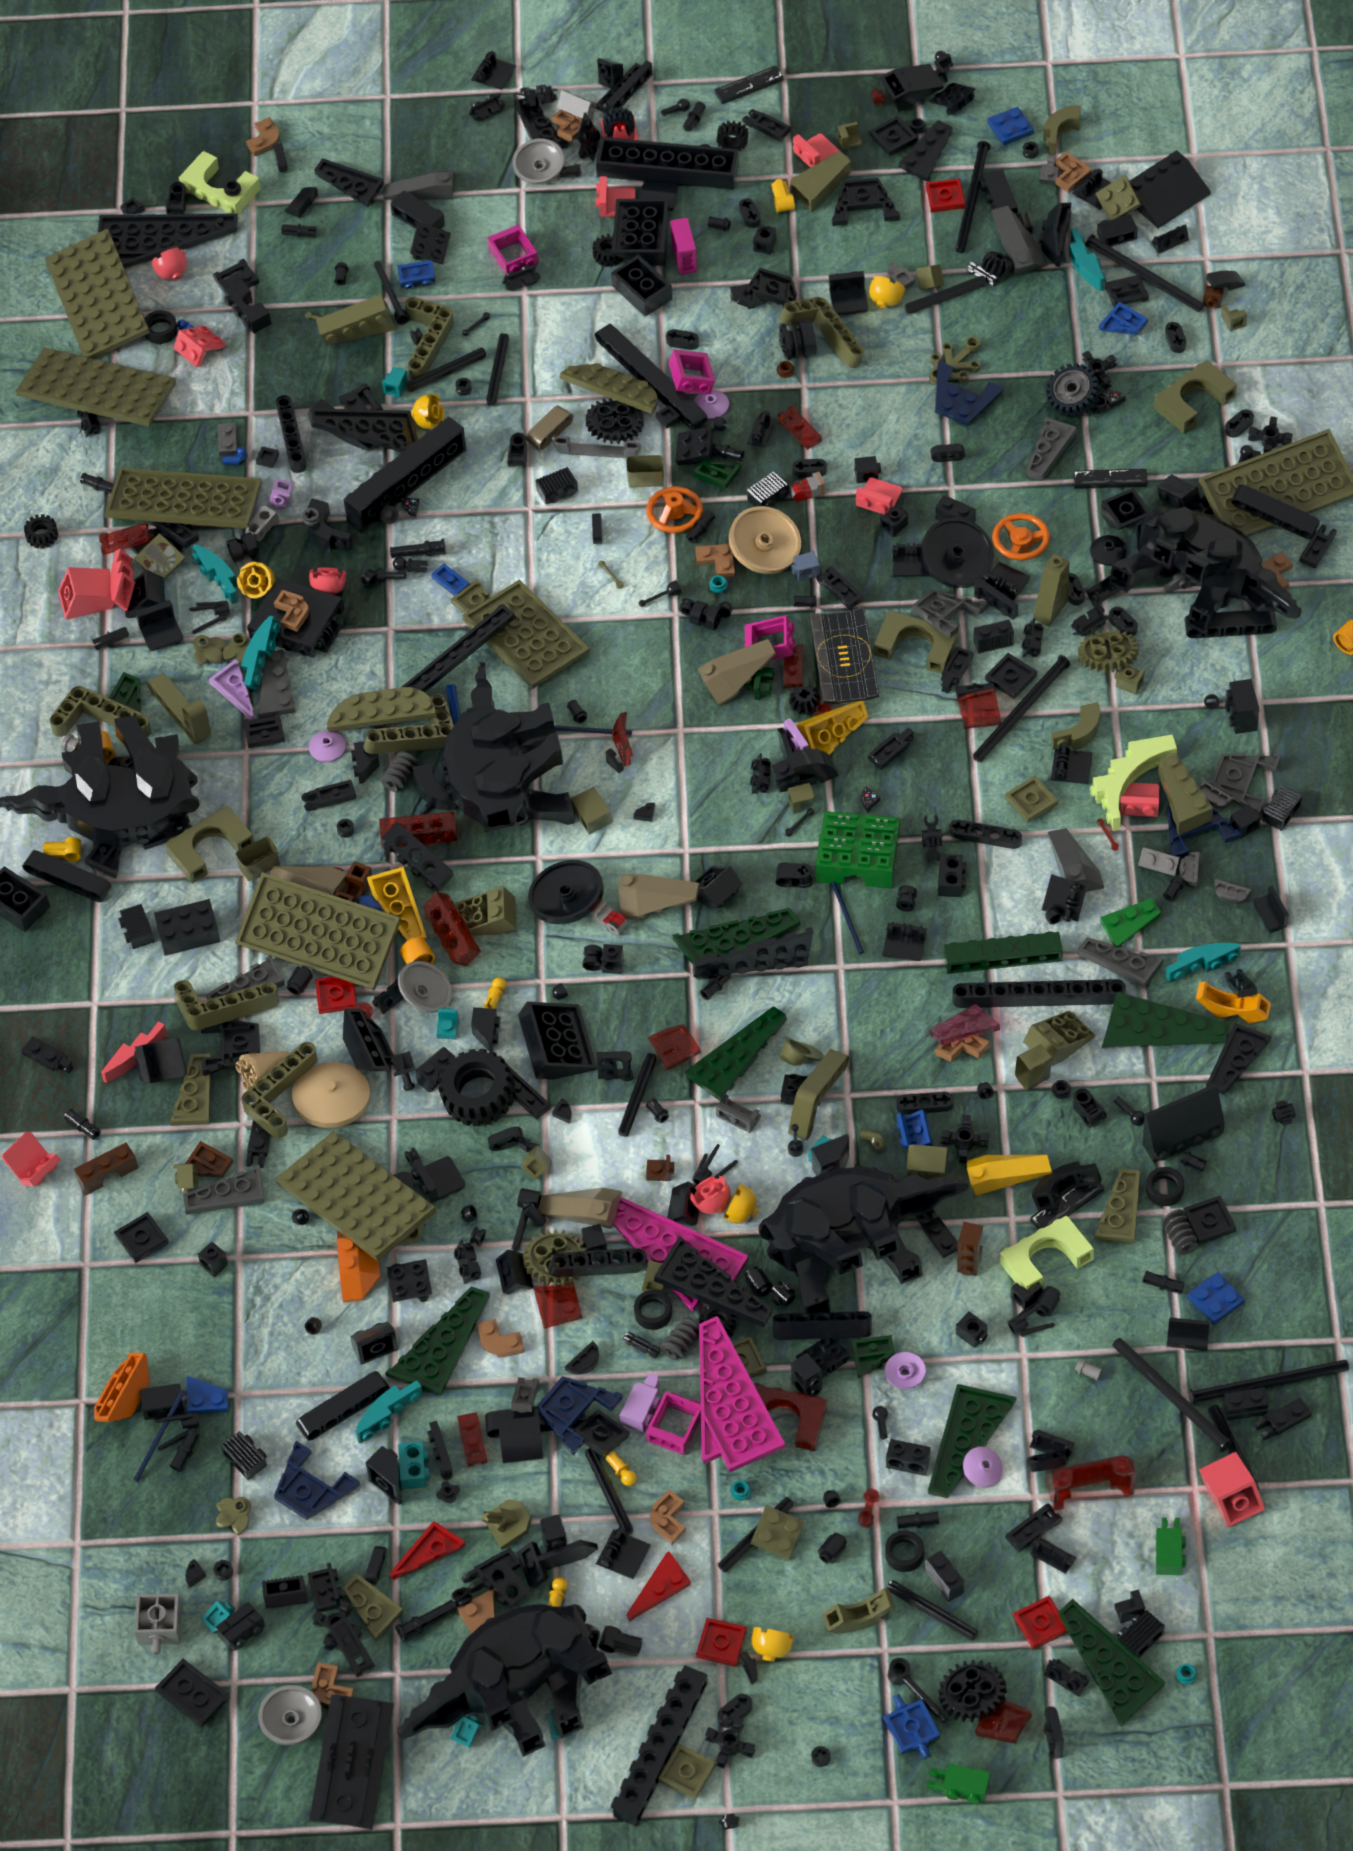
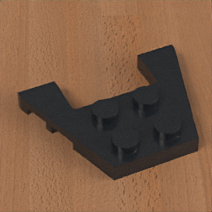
M879 178L843 180L839 200L832 217V226L848 225L847 211L883 208L884 221L900 220V213L895 209L893 201L889 199L887 191Z
M759 267L740 296L737 304L752 309L755 304V296L783 306L787 302L797 301V292L793 279Z
M235 1020L234 1023L224 1022L201 1029V1034L221 1032L222 1056L202 1058L203 1076L236 1066V1062L239 1061L240 1056L243 1054L261 1053L260 1030L257 1023Z

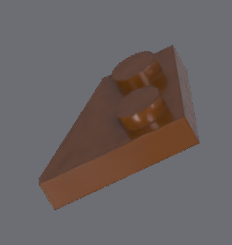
M200 1141L185 1164L198 1163V1176L224 1177L234 1160Z

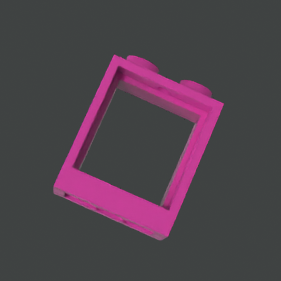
M683 218L670 221L671 245L679 274L684 275L697 272L696 248L688 219Z
M519 224L487 237L488 249L505 275L511 271L515 273L521 271V268L527 265L534 266L538 264L537 251ZM519 242L527 255L506 262L499 250Z
M674 349L668 363L676 391L710 394L715 378L707 353ZM684 369L701 371L702 377L685 375Z
M787 615L747 624L745 625V647L758 643V637L784 632V643L773 646L776 655L771 660L792 656L793 648L795 647L793 633L795 632L794 623L790 622Z
M665 1391L646 1430L647 1442L684 1455L701 1421V1404L696 1400L682 1398L677 1393ZM669 1407L694 1416L684 1438L658 1429Z

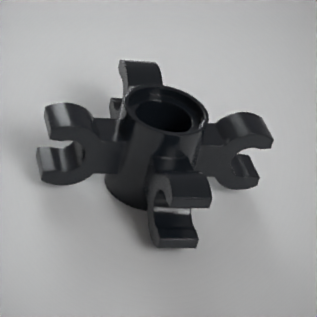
M1089 351L1083 353L1084 363L1095 373L1103 388L1107 390L1112 387L1110 384L1111 379L1105 374V371L1117 366L1115 356L1112 354L1102 361L1101 359H1094Z
M1270 416L1269 425L1265 426L1263 430L1255 427L1249 428L1248 440L1262 441L1264 453L1271 451L1278 443L1283 446L1292 443V433H1279L1277 428L1278 417Z
M924 815V823L927 826V830H922L923 847H928L925 855L927 862H930L929 857L931 854H935L937 861H940L937 846H942L941 829H936L938 824L937 815H934L935 819L931 823L927 821V815Z
M963 1115L962 1127L956 1133L948 1130L941 1131V1144H956V1147L960 1150L959 1162L967 1163L968 1151L974 1145L987 1148L989 1145V1134H974V1131L970 1128L971 1116Z
M343 1600L338 1613H333L329 1617L315 1611L312 1618L314 1620L313 1624L327 1628L344 1616L348 1617L352 1609L350 1607L351 1603ZM352 1624L353 1629L355 1630L356 1634L360 1639L362 1635V1628L358 1625ZM328 1632L323 1641V1644H325L324 1649L332 1651L336 1642L331 1633Z
M736 1717L731 1730H725L723 1733L708 1727L705 1733V1740L721 1745V1751L716 1758V1766L724 1769L729 1756H733L738 1752L746 1757H753L755 1745L739 1740V1734L744 1727L743 1719ZM729 1740L735 1742L733 1745L725 1744Z

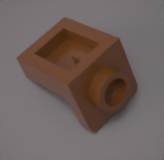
M1206 285L1203 297L1204 306L1221 308L1224 288L1214 290L1212 286Z
M666 1155V1160L647 1159L646 1181H670V1174H674L675 1163L671 1162L670 1155Z

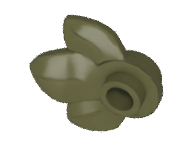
M242 633L234 634L230 644L224 647V660L235 658L238 660V664L241 665L251 640H248L247 636Z
M199 635L193 642V646L196 649L194 659L201 666L207 660L221 664L223 660L221 650H224V647L228 644L219 637L209 638L206 635Z
M238 1497L236 1499L224 1498L217 1503L216 1507L221 1511L216 1518L217 1528L232 1526L234 1532L240 1535L249 1524L250 1501L245 1497ZM243 1503V1508L238 1510V1505Z

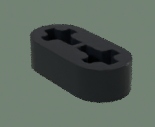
M282 143L273 144L279 172L288 171Z
M749 198L740 200L739 212L745 225L749 228L758 227L761 219L755 203Z
M1177 322L1168 323L1165 327V336L1170 349L1175 353L1184 352L1186 349V338L1180 324Z
M672 329L666 333V343L670 347L694 350L699 346V337L693 332Z
M1244 409L1228 420L1225 425L1226 435L1235 438L1251 427L1254 421L1253 412Z
M961 444L936 445L930 450L931 459L934 462L959 461L965 457V448Z
M800 459L793 463V474L798 478L813 477L812 473L820 472L821 476L827 473V463L823 459Z
M601 513L592 514L593 544H602Z
M1069 573L1068 601L1073 605H1080L1085 600V591L1077 575Z
M1113 607L1109 611V622L1117 630H1120L1121 633L1126 631L1127 635L1132 634V636H1135L1137 634L1138 623L1123 608Z
M517 1126L510 1127L489 1136V1149L491 1151H501L524 1140L523 1130Z
M1059 1451L1030 1456L1026 1460L1028 1470L1031 1472L1061 1468L1067 1464L1065 1453Z
M377 1545L374 1547L366 1572L367 1582L378 1583L386 1558V1547Z
M739 1694L720 1708L717 1713L719 1725L724 1728H730L736 1717L743 1719L753 1708L751 1697L747 1694ZM739 1702H747V1707H739ZM724 1714H725L726 1716H729V1715H730V1716H731V1720H728V1719H724V1720H723V1715H724Z

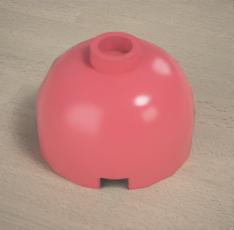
M178 247L162 252L161 258L157 259L156 257L152 261L154 271L164 280H179L187 269L186 255L183 249L179 250Z
M329 567L317 568V572H313V569H311L309 572L310 585L312 589L336 595L345 586L346 572L343 570L342 573H339L337 568Z
M712 1176L703 1180L695 1187L697 1190L695 1194L691 1193V1201L702 1213H722L729 1204L731 1189L722 1176H719L720 1179Z

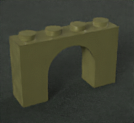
M1208 360L1198 364L1189 373H1185L1181 379L1171 383L1167 389L1159 392L1154 398V409L1182 433L1187 432L1197 424L1198 413L1183 401L1182 396L1194 390L1204 391L1222 405L1236 396L1237 384Z
M888 610L874 643V655L892 660L898 644L904 638L910 636L924 637L932 644L927 657V670L942 674L956 648L959 632L948 638L925 620Z
M228 805L218 809L209 817L203 818L196 825L185 829L183 833L172 837L165 843L168 856L191 883L208 874L206 863L195 851L197 844L201 840L212 836L226 839L236 851L254 843L253 834Z

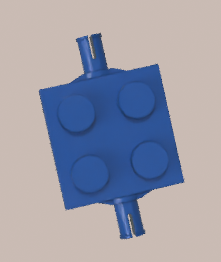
M897 1694V1697L896 1695L893 1696L892 1699L897 1708L893 1712L884 1715V1721L901 1754L919 1749L923 1759L930 1758L932 1755L927 1745L940 1739V1733L922 1699L911 1704H905L900 1694Z

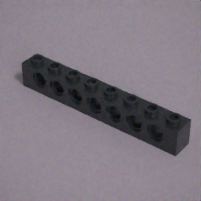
M684 1665L682 1671L677 1672L674 1679L675 1685L673 1689L668 1690L665 1697L666 1703L664 1707L660 1706L656 1715L658 1719L655 1725L651 1724L647 1733L649 1737L646 1743L642 1742L638 1751L640 1755L637 1761L633 1760L629 1769L631 1773L628 1779L624 1778L620 1787L622 1791L619 1797L615 1796L611 1805L615 1818L636 1827L659 1783L658 1777L676 1749L708 1684V1675L706 1673ZM689 1689L690 1692L682 1693L681 1690ZM676 1706L682 1708L679 1711L672 1710V1708ZM666 1724L673 1726L670 1729L663 1728ZM657 1742H662L664 1744L661 1747L654 1746V1744ZM648 1760L655 1761L652 1765L645 1764ZM639 1778L646 1779L643 1783L636 1782ZM630 1796H635L637 1798L634 1801L627 1800V1798Z

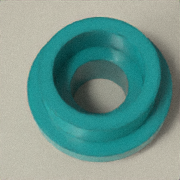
M716 575L710 580L709 587L713 592L721 593L727 589L728 583L723 576Z
M742 1480L736 1481L731 1486V1496L738 1501L746 1500L751 1494L750 1485ZM743 1490L744 1493H737V1491Z
M1183 1664L1177 1668L1176 1678L1180 1683L1189 1685L1195 1682L1197 1671L1192 1665ZM1188 1673L1190 1677H1184L1183 1674Z

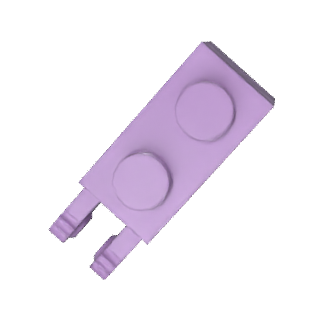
M648 1374L644 1384H634L620 1413L621 1425L640 1432H644L645 1427L649 1426L653 1418L652 1412L654 1409L657 1410L661 1401L658 1395L659 1378L656 1374Z

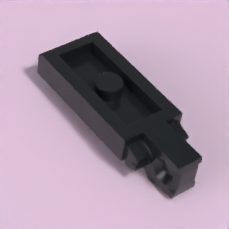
M956 647L942 672V692L948 694L952 685L957 686L971 663L974 652Z
M908 727L901 734L894 732L869 753L868 759L882 770L908 748L910 741L914 738V731Z
M33 1036L21 1050L24 1056L52 1071L60 1068L69 1073L73 1069L72 1061L67 1059V1055Z

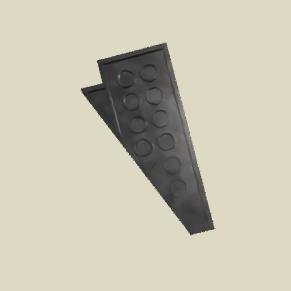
M238 213L99 215L98 233L105 229L109 230L125 269L156 257L161 258V253L171 248L178 247L181 250V248L185 249L237 232Z

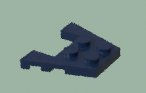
M939 361L937 365L934 412L968 426L1002 393L1003 387L988 382L982 396L948 382L954 367Z
M1211 804L1213 807L1211 822L1178 835L1171 808L1168 806L1166 809L1170 851L1172 855L1181 858L1188 856L1189 853L1183 841L1185 838L1217 828L1224 842L1227 843L1241 838V832L1231 826V822L1223 818Z
M562 1376L540 1401L537 1408L569 1452L574 1456L585 1443V1438L570 1428L594 1401L613 1411L623 1399V1395L619 1392L612 1393L606 1391L605 1388L588 1386L587 1383Z
M296 1441L274 1498L304 1519L309 1520L359 1487L360 1481L344 1472L333 1487H330L301 1468L312 1453L309 1448Z

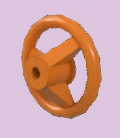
M679 486L666 487L657 491L649 499L646 506L647 518L651 524L660 531L667 533H683L692 529L696 520L699 521L704 512L703 503L698 495L688 488ZM682 495L691 498L696 506L685 500ZM663 497L665 499V507L658 521L654 516L653 507L655 502ZM685 513L695 515L690 522L681 526L667 525L670 519H680Z
M1016 513L1004 517L997 523L993 529L992 540L995 548L1002 555L1012 560L1024 561L1041 555L1048 547L1051 535L1047 525L1040 518L1032 514ZM1012 521H1030L1041 530L1031 532L1025 527L1016 528ZM1003 527H1005L1012 541L1011 551L1007 550L1000 542L999 536ZM1043 538L1041 545L1037 549L1028 552L1030 547Z

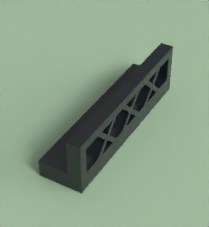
M647 60L642 65L635 63L600 99L595 108L603 113H609L610 109L614 111L616 107L619 110L653 75L652 63Z

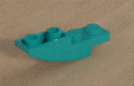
M1071 229V243H1069L1070 260L1078 273L1090 285L1102 291L1103 285L1106 282V276L1100 270L1101 262L1099 259H1096L1095 253H1089L1088 247L1085 248V239L1083 234L1080 235L1079 229Z
M197 544L192 545L194 551L192 558L195 564L199 563V569L203 577L206 576L209 582L214 580L217 586H221L223 597L225 599L228 598L231 605L237 603L238 598L234 588L237 586L236 577L230 567L210 550Z
M269 616L257 629L247 646L241 667L247 671L244 685L252 691H257L258 685L261 683V670L265 665V656L272 657V652L276 648L275 639L279 633L280 624L274 616Z
M1213 943L1179 953L1178 962L1166 967L1165 978L1171 983L1175 980H1181L1187 974L1199 971L1202 967L1206 973L1211 970H1217L1222 965L1237 960L1240 957L1241 946L1239 943Z
M416 1380L402 1390H399L394 1385L377 1398L358 1423L355 1430L357 1442L367 1441L375 1433L387 1429L393 1423L392 1414H397L408 1404L417 1402L423 1396L419 1382Z

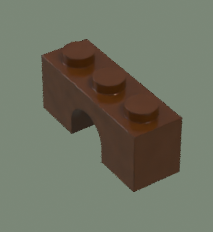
M354 861L346 874V884L343 892L336 891L334 896L356 903L361 896L365 895L369 888L367 877L372 876L371 867Z
M127 1142L74 1168L77 1182L85 1195H88L103 1187V1180L109 1174L118 1172L120 1177H123L138 1169L134 1153Z
M963 1222L958 1240L957 1272L963 1275L977 1276L983 1246H981L983 1237L982 1225Z

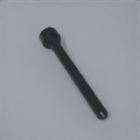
M375 261L374 266L394 307V318L397 324H406L410 317L407 311L401 308L381 262Z

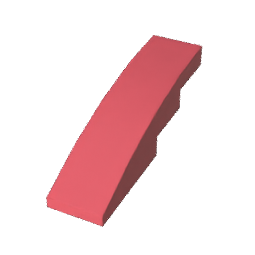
M118 549L115 551L112 563L110 591L112 601L124 611H127L135 581L132 580L134 570L131 568L133 558L123 550Z
M158 1021L148 1035L141 1032L131 1046L123 1043L101 1071L103 1081L109 1083L139 1064L134 1055L136 1051L135 1046L162 1041L167 1036L165 1025Z

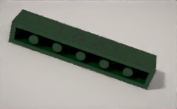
M1052 931L1041 934L944 944L947 974L1062 961L1063 954L1060 933Z

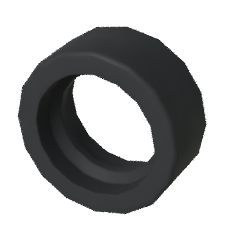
M158 310L149 313L145 317L150 331L145 337L150 342L165 344L176 337L178 332L177 323L172 313ZM160 322L171 325L163 332L150 330L154 324Z
M1171 1167L1154 1169L1147 1178L1146 1193L1148 1198L1160 1206L1176 1204L1181 1200L1184 1193L1182 1174ZM1159 1179H1170L1177 1184V1189L1171 1194H1161L1153 1188V1185Z
M648 1290L641 1293L634 1303V1315L637 1323L649 1330H657L666 1326L672 1317L670 1298L660 1290ZM654 1301L664 1305L665 1312L660 1317L647 1318L642 1315L641 1308L648 1302Z
M900 1530L893 1533L885 1544V1559L889 1566L900 1572H910L917 1569L924 1559V1543L921 1537L915 1532ZM900 1542H909L917 1548V1554L910 1560H899L894 1557L892 1549Z

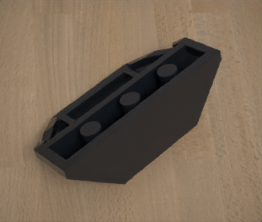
M1070 202L1058 203L1048 213L1047 220H1043L1042 230H1044V233H1040L1039 244H1042V252L1056 267H1060L1072 209V203Z
M345 1009L342 1039L356 1069L389 1071L393 1064L391 1056L394 1055L382 1029L370 1017L365 1015L363 1009Z

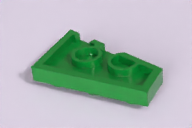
M1150 898L1100 917V922L1114 947L1121 948L1122 944L1134 938L1137 932L1145 929L1161 916V911L1154 899Z

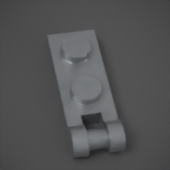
M518 1377L511 1403V1411H518L520 1413L532 1412L536 1393L539 1389V1379L525 1380V1378Z

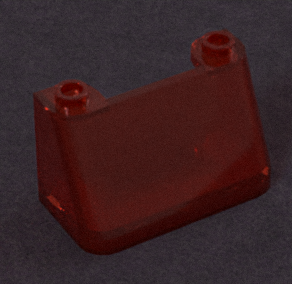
M1115 1456L1050 1470L1046 1475V1486L1053 1511L1064 1509L1065 1499L1071 1498L1070 1488L1109 1481L1111 1489H1120L1123 1492V1496L1133 1495L1136 1471L1132 1460L1127 1456Z

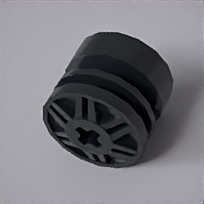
M811 319L798 320L797 329L794 328L792 322H788V330L785 323L779 325V342L786 361L791 360L792 353L794 359H798L799 350L802 351L804 357L817 355L816 338Z

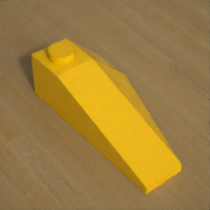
M856 701L795 724V726L809 744V749H819L830 755L839 743H842L852 731H855L868 718L864 701Z
M404 867L367 877L372 896L381 904L384 912L401 918L398 930L405 940L408 941L415 937L426 939L427 936Z
M984 1155L967 1160V1171L976 1196L1052 1173L1048 1155Z

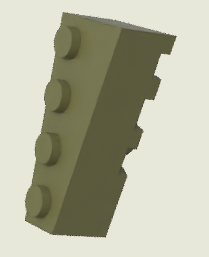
M382 294L316 319L320 336L326 345L397 330L393 314Z
M1177 753L1160 759L1158 774L1167 796L1168 805L1172 811L1178 835L1211 822L1213 807Z

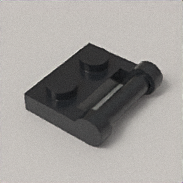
M244 258L221 272L213 273L214 280L223 291L241 280L248 288L259 283V278L251 270ZM241 269L243 270L242 272H240V273H238V274H236V275H234V276H232V277H230V278H228V279H226V280H223V278H225V277H227V276H229V275H231V274H233V273H235V272H237V271H239V270H241Z
M1139 275L1105 283V288L1113 307L1119 302L1128 304L1149 300L1148 292L1145 290Z
M365 383L360 385L358 389L339 396V401L344 409L368 410L360 398L364 395L372 407L370 410H383L382 406L372 396L369 386Z
M275 713L274 716L254 720H243L248 748L285 741L279 713Z
M596 1052L598 1079L611 1080L622 1078L627 1082L633 1079V1071L630 1064L632 1055L630 1052ZM617 1061L623 1063V1069L617 1068Z
M1049 1706L1045 1709L1046 1723L1044 1725V1732L1048 1735V1750L1053 1752L1054 1759L1063 1758L1064 1738L1058 1711L1055 1707Z

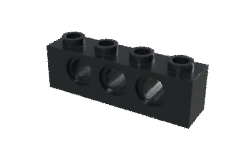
M398 822L381 838L382 847L388 853L393 852L397 856L396 859L402 865L407 864L411 868L410 871L417 878L422 877L425 880L424 884L429 889H435L439 892L454 876L452 869ZM400 843L407 844L405 849H399L397 846ZM414 855L421 856V859L417 862L411 860ZM429 867H433L435 869V872L432 874H428L425 872V870Z

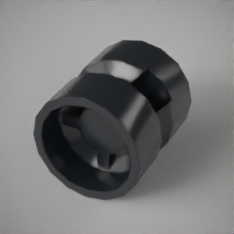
M251 532L241 535L240 539L233 538L226 541L228 551L234 563L245 560V556L250 558L259 554L257 543Z
M697 600L692 607L689 622L697 626L703 624L704 628L715 631L721 621L722 608L714 605L708 607L707 603Z

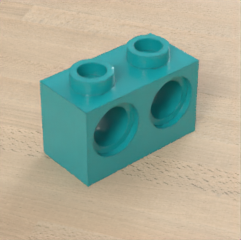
M423 1442L398 1444L402 1490L425 1488L426 1480L430 1479L429 1467H425V1461H429L428 1449L423 1448ZM411 1455H418L415 1458H410ZM413 1473H419L417 1476H411Z

